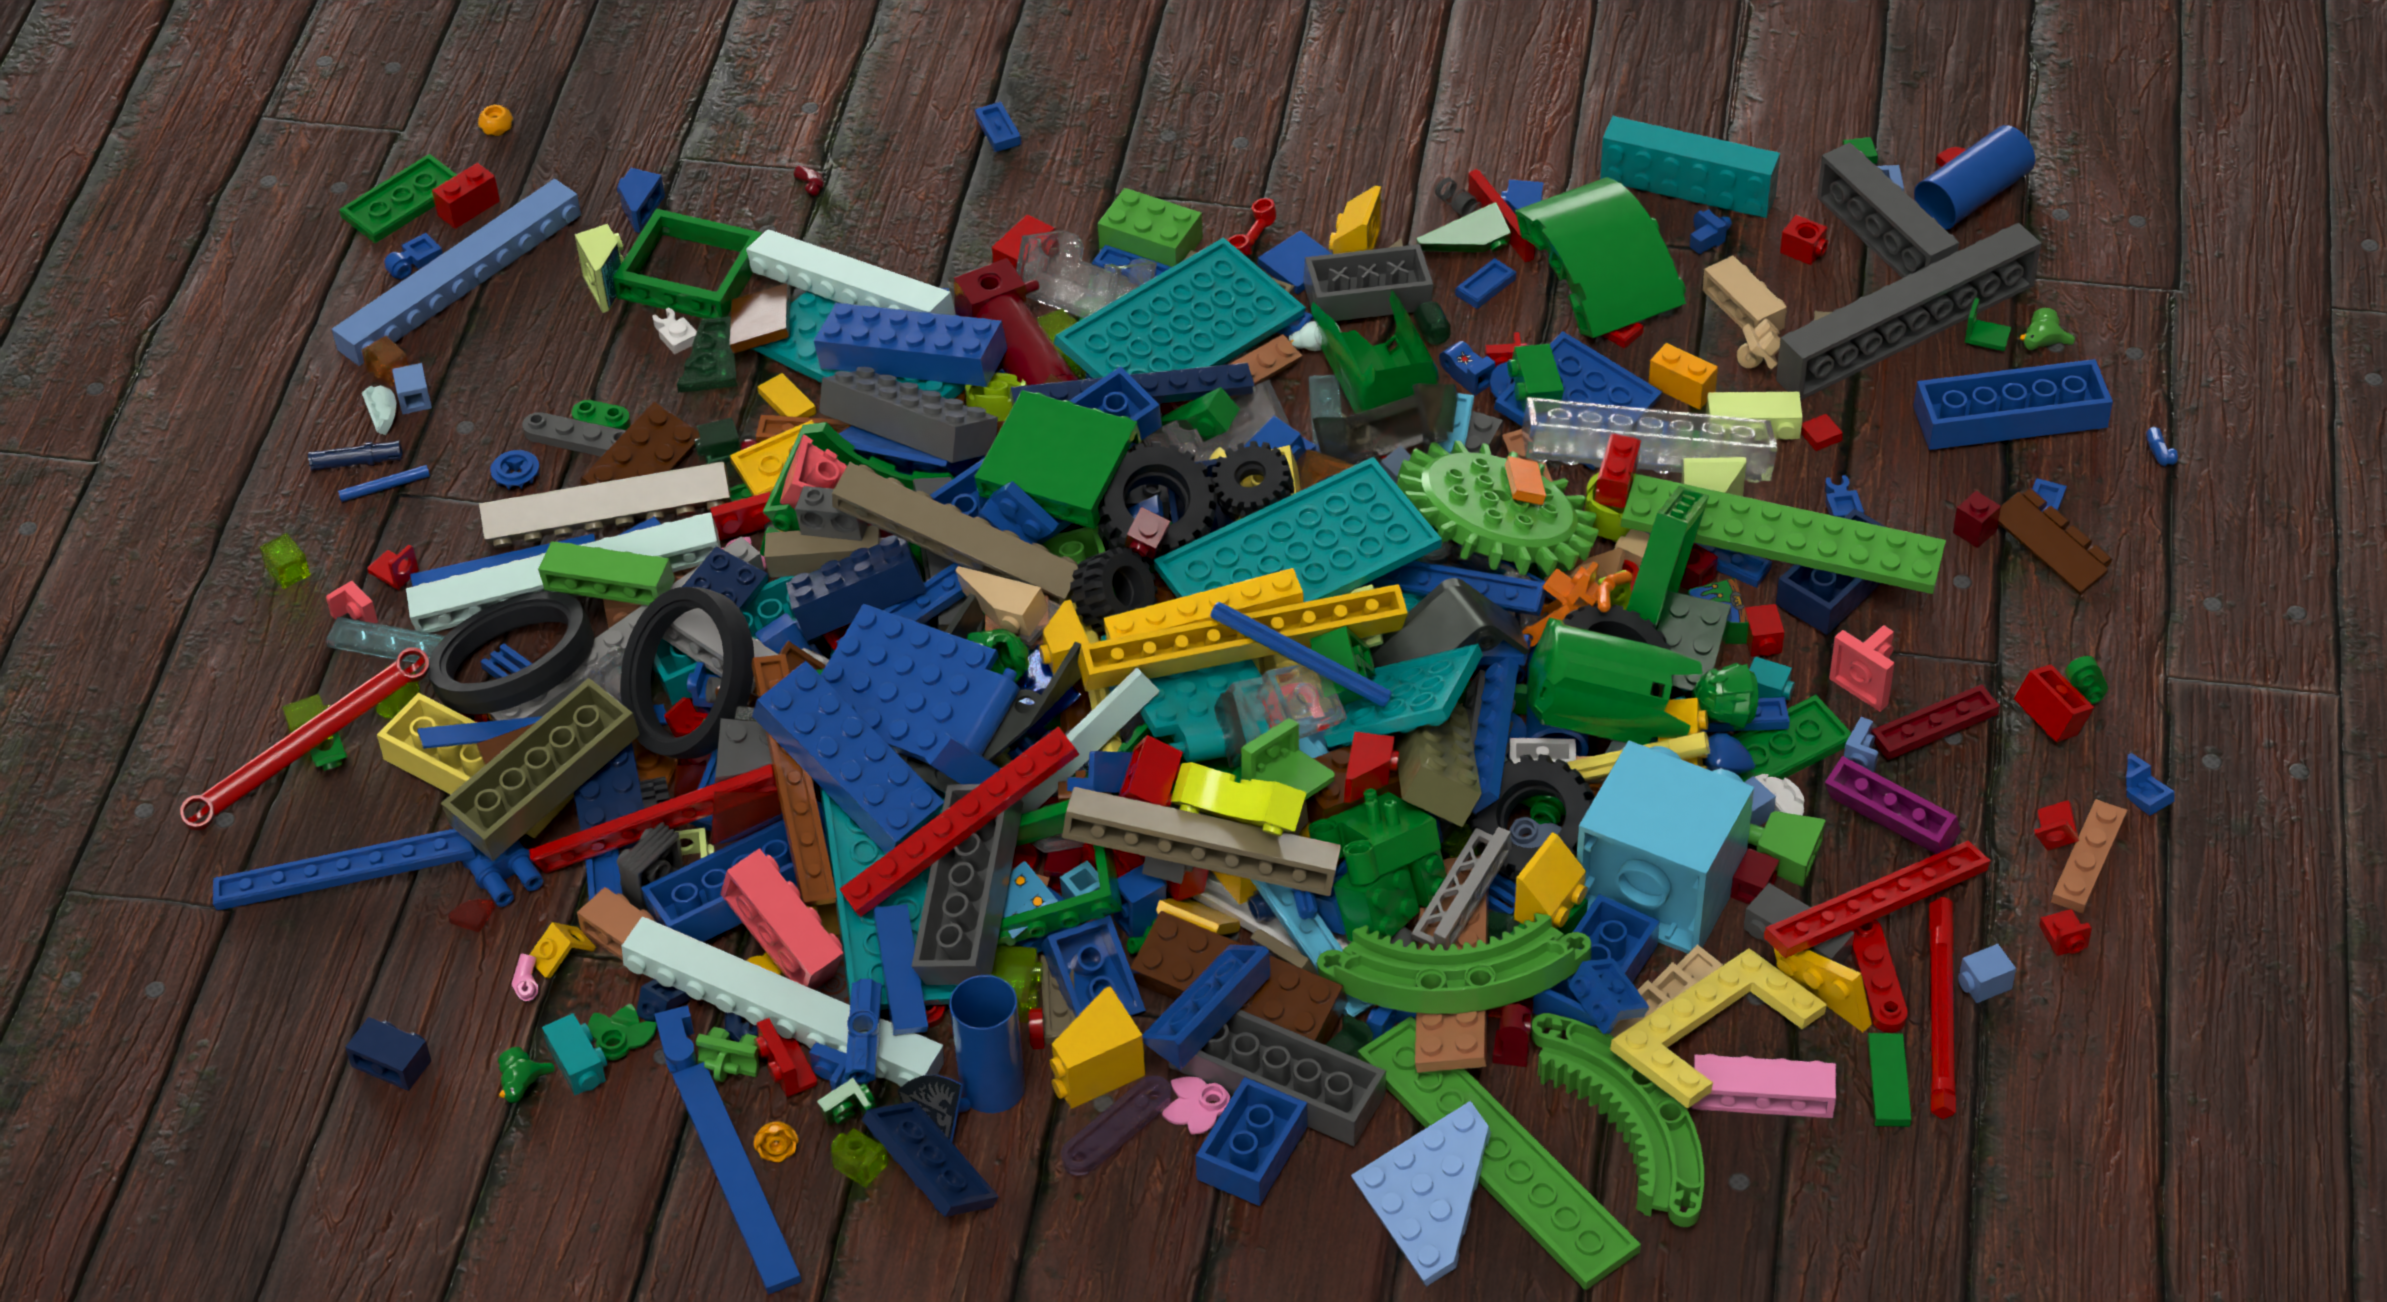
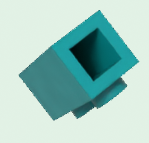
M574 1013L542 1027L547 1048L574 1096L584 1091L592 1090L599 1084L606 1082L603 1067L607 1066V1061L600 1047L593 1048L591 1044L593 1037L586 1023L580 1025Z

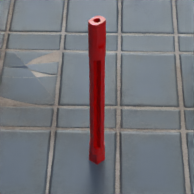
M1940 897L1929 904L1932 1046L1931 1113L1944 1120L1956 1113L1953 1006L1954 927L1953 902L1946 897Z

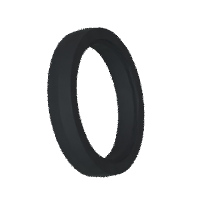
M677 587L661 594L649 604L637 620L630 634L621 668L622 705L634 715L640 734L636 739L651 752L676 759L703 757L718 748L721 718L741 720L744 714L754 678L751 665L754 658V646L751 632L743 613L728 597L699 587ZM700 608L712 618L721 637L723 647L722 679L717 698L705 720L689 734L675 738L662 727L655 714L651 695L652 669L659 644L670 625L682 614Z
M548 591L516 596L479 611L450 631L431 654L428 676L441 702L458 713L487 714L510 709L543 695L574 673L591 651L594 641L593 629L589 617L579 601L568 594ZM561 622L568 625L567 632L561 641L550 652L524 669L487 682L467 684L454 681V675L460 665L477 649L500 635L536 623Z

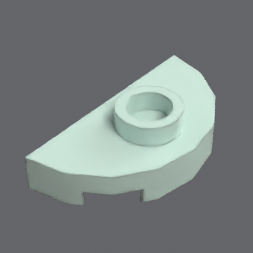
M370 386L362 392L377 433L386 435L395 417L397 405L395 395L389 388Z

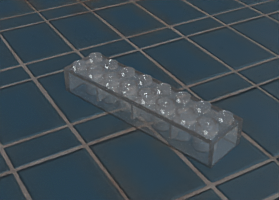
M1527 397L1522 435L1525 456L1534 461L1546 462L1553 460L1561 461L1568 465L1584 463L1601 468L1610 435L1619 434L1638 438L1641 441L1636 471L1647 469L1660 474L1670 472L1682 473L1683 458L1746 457L1745 480L1758 483L1761 481H1771L1777 445L1769 420Z

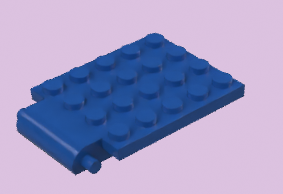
M864 603L821 673V676L894 751L926 763L928 762L925 758L945 733L982 756L1020 691V688L1014 682L1017 676L1014 670L1006 668L1002 675L990 671L999 656L997 650Z

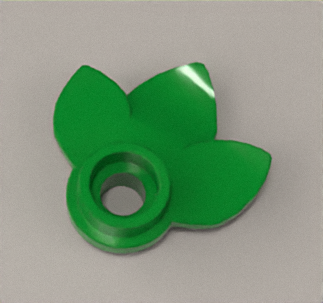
M628 1004L610 1018L601 1013H593L588 1022V1028L593 1039L596 1040V1048L600 1047L605 1059L617 1060L624 1057L630 1049L647 1044L656 1032V1023L652 1021L639 1022L634 1006Z

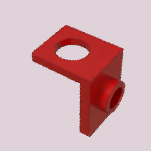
M411 545L406 546L399 554L387 550L367 567L369 574L397 590L411 579L410 574L419 572L414 548Z
M2069 800L2038 809L2041 827L2034 829V833L2047 851L2079 841L2072 805Z

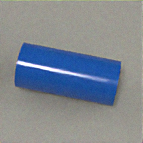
M2008 125L2000 126L1919 182L1914 190V200L1926 213L1935 218L1938 224L1945 230L1950 229L2028 174L2035 165L2033 147L2027 137L2018 129Z
M978 975L968 978L954 989L950 997V1013L959 1083L963 1084L961 1096L970 1101V1107L983 1113H999L1015 1106L1023 1097L1026 1087L1017 997L1012 986L999 977Z

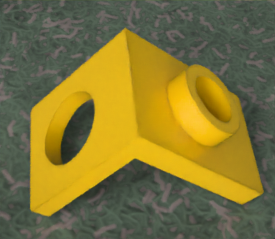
M552 922L529 955L536 957L534 966L545 978H551L572 947L594 951L596 946L578 927Z

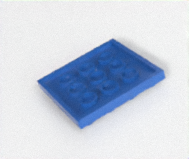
M1562 331L1550 344L1564 388L1559 410L1524 413L1521 401H1517L1515 398V381L1495 401L1494 409L1524 428L1532 427L1535 435L1590 469L1595 470L1603 461L1610 435L1619 434L1627 436L1637 425L1640 417H1644L1660 400L1662 391Z

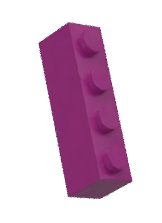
M1844 756L1841 757L1825 781L1830 798L1935 854L1949 849L1961 832L1956 815Z

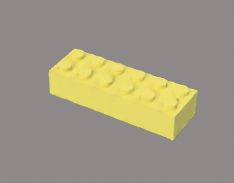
M420 693L377 734L384 760L449 794L456 791L485 766L476 743L423 749L417 728L477 722ZM574 792L525 834L535 838L574 797Z

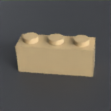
M1731 256L1704 269L1703 291L1741 328L1745 327L1748 323L1756 328L1766 318L1778 331L1784 329L1787 307L1781 299L1777 298L1762 281H1759L1749 271L1746 265L1741 264L1734 256Z

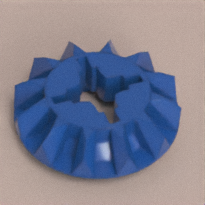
M512 450L498 456L493 461L490 472L492 479L496 481L498 487L505 485L510 490L513 486H519L522 489L524 483L533 484L534 477L539 476V462L530 452Z

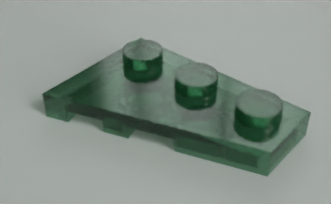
M731 316L701 320L692 343L691 355L686 359L684 373L677 382L678 393L738 386L735 353L732 352L730 347Z

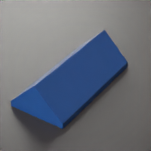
M1229 945L1142 1034L1143 1043L1181 1070L1271 976L1269 950L1266 946Z

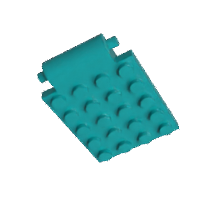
M1106 635L1101 636V641L1106 640ZM1251 659L1151 678L1149 680L1160 691L1139 711L1154 738L1171 735L1175 743H1170L1169 745L1182 751V755L1187 763L1226 757L1233 745L1234 748L1230 756L1233 755L1234 751L1235 755L1241 754V747L1269 731L1272 727L1277 726V724L1268 725L1264 718L1274 716L1271 709L1273 692ZM1220 696H1221V701H1220V703H1219V705H1218V707H1217V709H1216V711H1215L1214 708H1215V706H1216V704H1217V702H1218V700H1219V698H1220ZM1221 703H1223V706H1222V708H1221V710H1220L1218 716H1216V713H1217V711H1218V709H1219ZM1223 708H1224L1225 711H1224V713H1223V715H1222V717H1221V719H1220V721H1219V723H1218V719H1219V717H1220V715H1221V712H1222V710H1223ZM1225 714H1226V718H1225V720H1224L1222 726L1220 727V724H1221V722H1222V720H1223V718H1224V716H1225ZM1226 721H1227L1228 723H1227V725H1226L1224 731L1222 732V729H1223V727H1224V725H1225V723H1226ZM1229 726V731L1224 739V734ZM1229 733H1230L1231 736H1230V738H1229V740H1228V742H1227V744H1226V746H1225V741H1226V739H1227V737H1228V735H1229ZM1231 738H1232V743H1231V745H1230V747H1229V749H1228V751H1227V753H1226L1225 750H1226V748H1227V746H1228V744H1229V742H1230V740H1231Z

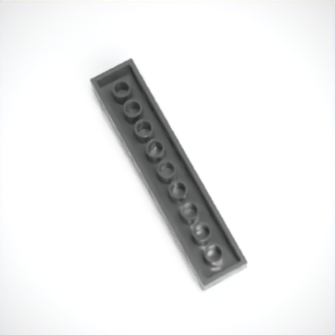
M2016 223L1990 237L1977 241L1961 251H1956L1938 262H1933L1913 274H1908L1903 279L1886 285L1874 293L1861 297L1845 307L1838 308L1818 320H1813L1795 331L1788 332L1780 339L1776 381L1787 392H1800V400H1803L1968 319L1975 298H1979L1978 314L2033 287L2041 242L2020 223Z

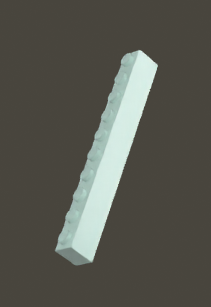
M711 512L674 522H666L662 525L642 530H634L630 533L614 537H606L581 545L669 558L673 572L699 566L715 546L721 548L718 530ZM545 553L406 588L409 615L418 636L456 627L479 611L509 598L535 592H548V590L544 589L538 571ZM568 594L572 597L580 596L575 594Z
M643 916L621 946L623 964L633 973L644 974L654 978L663 986L675 987L686 992L696 1000H705L716 1005L724 1012H732L742 1016L754 1025H757L756 1023L770 1018L780 1036L787 1039L794 1038L806 1044L810 1049L815 1042H818L838 1051L847 1052L849 1004ZM880 1018V1042L877 1050L876 1064L877 1078L888 1079L902 1087L909 1080L923 1075H937L944 1064L942 1044L916 1033L893 1035L891 1022ZM863 1029L858 1031V1033H866L870 1030Z

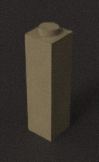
M873 525L867 526L862 541L801 535L800 531L766 533L764 558L769 577L796 576L800 573L816 571L826 562L832 560L839 561L849 557L857 549L870 548L880 544L886 537L882 538L880 528Z

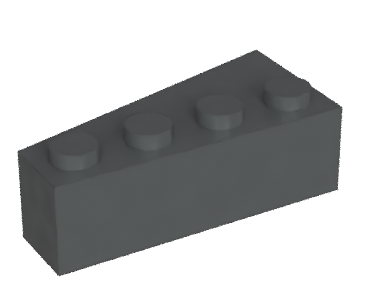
M721 718L715 783L772 764L766 732L758 722Z

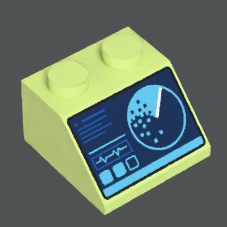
M605 224L575 234L583 278L602 313L608 312L617 298L613 276L624 260L623 256L620 255V251L623 250V244L619 234H613L609 225Z

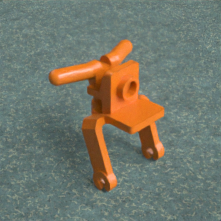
M1594 561L1587 570L1581 566L1572 579L1559 569H1556L1542 586L1544 590L1557 598L1551 603L1543 605L1540 617L1545 612L1550 614L1522 630L1524 635L1531 634L1533 638H1530V647L1535 646L1539 642L1549 617L1563 620L1571 611L1578 610L1579 607L1589 604L1591 607H1594L1597 603L1599 611L1603 613L1608 612L1611 608L1610 593L1616 586L1629 584L1632 581V574L1628 571L1610 574L1598 585L1595 583V578L1599 565Z

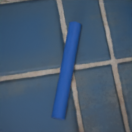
M427 465L339 490L338 494L341 502H345L430 477Z

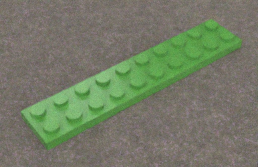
M1635 474L1622 515L1621 527L1651 533L1657 512L1678 486H1682L1709 495L1694 543L1933 594L1946 543L1944 539Z
M1412 1016L1358 1050L1359 1060L1386 1071V1088L1425 1128L1467 1102H1472L1489 1126L1491 1132L1488 1146H1485L1482 1158L1483 1166L1478 1182L1585 1290L1640 1253L1641 1244L1465 1069L1417 1073L1415 1066L1416 1020Z

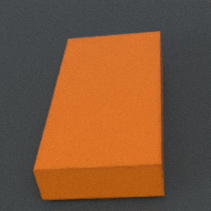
M1508 456L1505 468L1513 499L1543 505L1546 493L1538 462Z

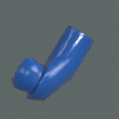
M2152 427L2148 429L2146 438L2157 463L2165 467L2167 464H2176L2178 459L2177 450L2174 448L2167 449L2159 428Z

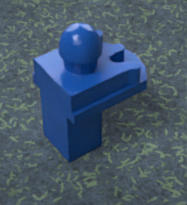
M1710 209L1704 212H1697L1693 218L1696 231L1690 234L1689 247L1698 254L1713 246L1719 247L1720 244L1725 242L1726 231L1732 225L1731 219L1726 216L1718 218Z

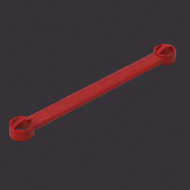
M416 647L404 649L398 655L397 661L201 795L188 797L180 808V815L184 825L192 830L207 828L212 823L214 816L409 682L422 680L427 675L429 669V659L426 653ZM406 656H420L413 665L404 670L401 669V661ZM424 663L426 664L419 673L411 674L418 668H420ZM195 802L206 804L199 812L189 818H185L186 808L190 804ZM210 811L208 817L204 821L200 823H194Z

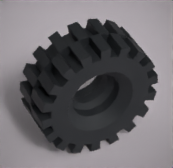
M1250 441V446L1244 447L1242 442L1237 444L1238 450L1234 452L1231 448L1225 451V459L1219 456L1216 460L1218 467L1213 466L1212 475L1215 483L1214 493L1217 494V503L1225 516L1229 513L1230 519L1237 521L1239 517L1242 519L1294 493V481L1285 455H1281V451L1277 447L1271 450L1270 444L1263 442L1262 446L1258 447L1257 441ZM1261 475L1264 477V480L1257 486L1243 487L1240 485L1242 480L1248 476Z

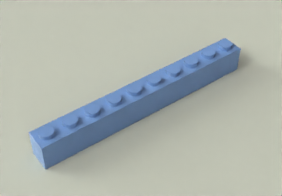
M553 179L332 328L337 350L358 366H361L581 216L577 193L556 179Z

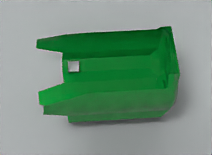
M1392 288L1389 301L1397 324L1395 335L1386 343L1373 346L1356 330L1340 333L1335 321L1313 301L1311 313L1322 337L1321 349L1353 411L1358 416L1377 421L1392 416L1413 414L1421 409L1433 396L1439 383L1438 368L1401 300ZM1396 340L1398 345L1390 351L1388 346Z
M1549 617L1529 663L1528 706L1542 725L1626 744L1628 741H1632L1640 745L1649 744L1651 738H1677L1687 735L1691 725L1664 711L1670 698L1672 675L1702 674V664L1700 661L1668 649L1568 626L1562 620ZM1653 682L1664 685L1662 698L1650 695Z

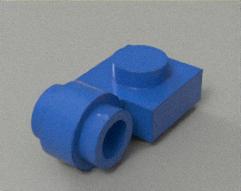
M424 233L401 245L403 252L388 254L384 260L385 269L394 278L404 279L412 271L411 264H414L418 269L424 267L443 254L442 248L427 233Z

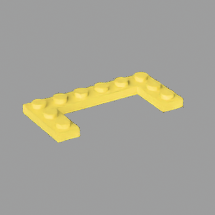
M1748 948L1613 1038L1610 1050L1686 1108H1689L1711 1093L1713 1082L1667 1047L1749 992H1752L1801 1029H1804L1824 1015L1827 1004Z

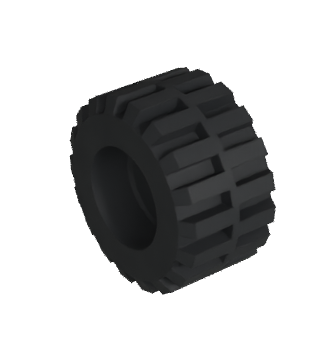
M1113 548L1086 558V560L1081 561L1077 565L1078 569L1074 570L1072 577L1075 581L1070 584V589L1073 590L1074 594L1071 596L1072 603H1075L1077 609H1075L1077 615L1083 617L1082 622L1086 626L1091 625L1092 631L1096 633L1102 632L1103 635H1106L1105 617L1157 604L1155 594L1158 593L1157 586H1154L1153 580H1156L1154 573H1150L1149 564L1146 561L1142 562V556L1137 552L1132 554V550L1128 548Z

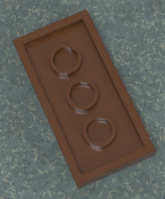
M653 402L582 476L580 484L584 486L675 470L701 442L703 434L656 402Z

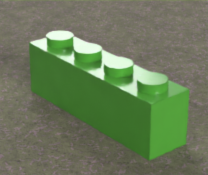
M551 541L538 568L545 590L647 606L661 594L669 591L675 580L669 558Z

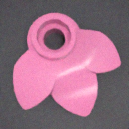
M1199 1077L1176 1078L1171 1080V1086L1178 1099L1164 1109L1162 1116L1167 1121L1176 1125L1188 1124L1190 1134L1204 1133L1215 1125L1217 1116L1222 1114L1230 1101V1095L1220 1084H1206Z

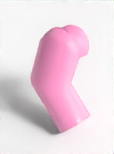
M520 954L511 984L520 999L530 1001L538 993V985L532 975L536 957Z

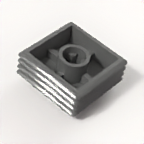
M664 822L659 823L654 828L646 829L641 835L640 841L631 850L625 849L622 851L617 859L623 895L629 900L630 904H634V907H638L639 910L647 907L641 887L684 867L679 832L674 833V829L669 830V825L664 826Z

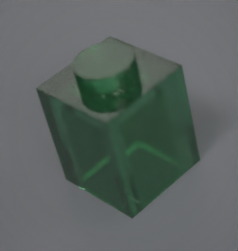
M732 417L697 425L699 438L694 439L697 456H703L706 464L723 461L724 463L731 462L730 455L739 452L741 449L739 436Z

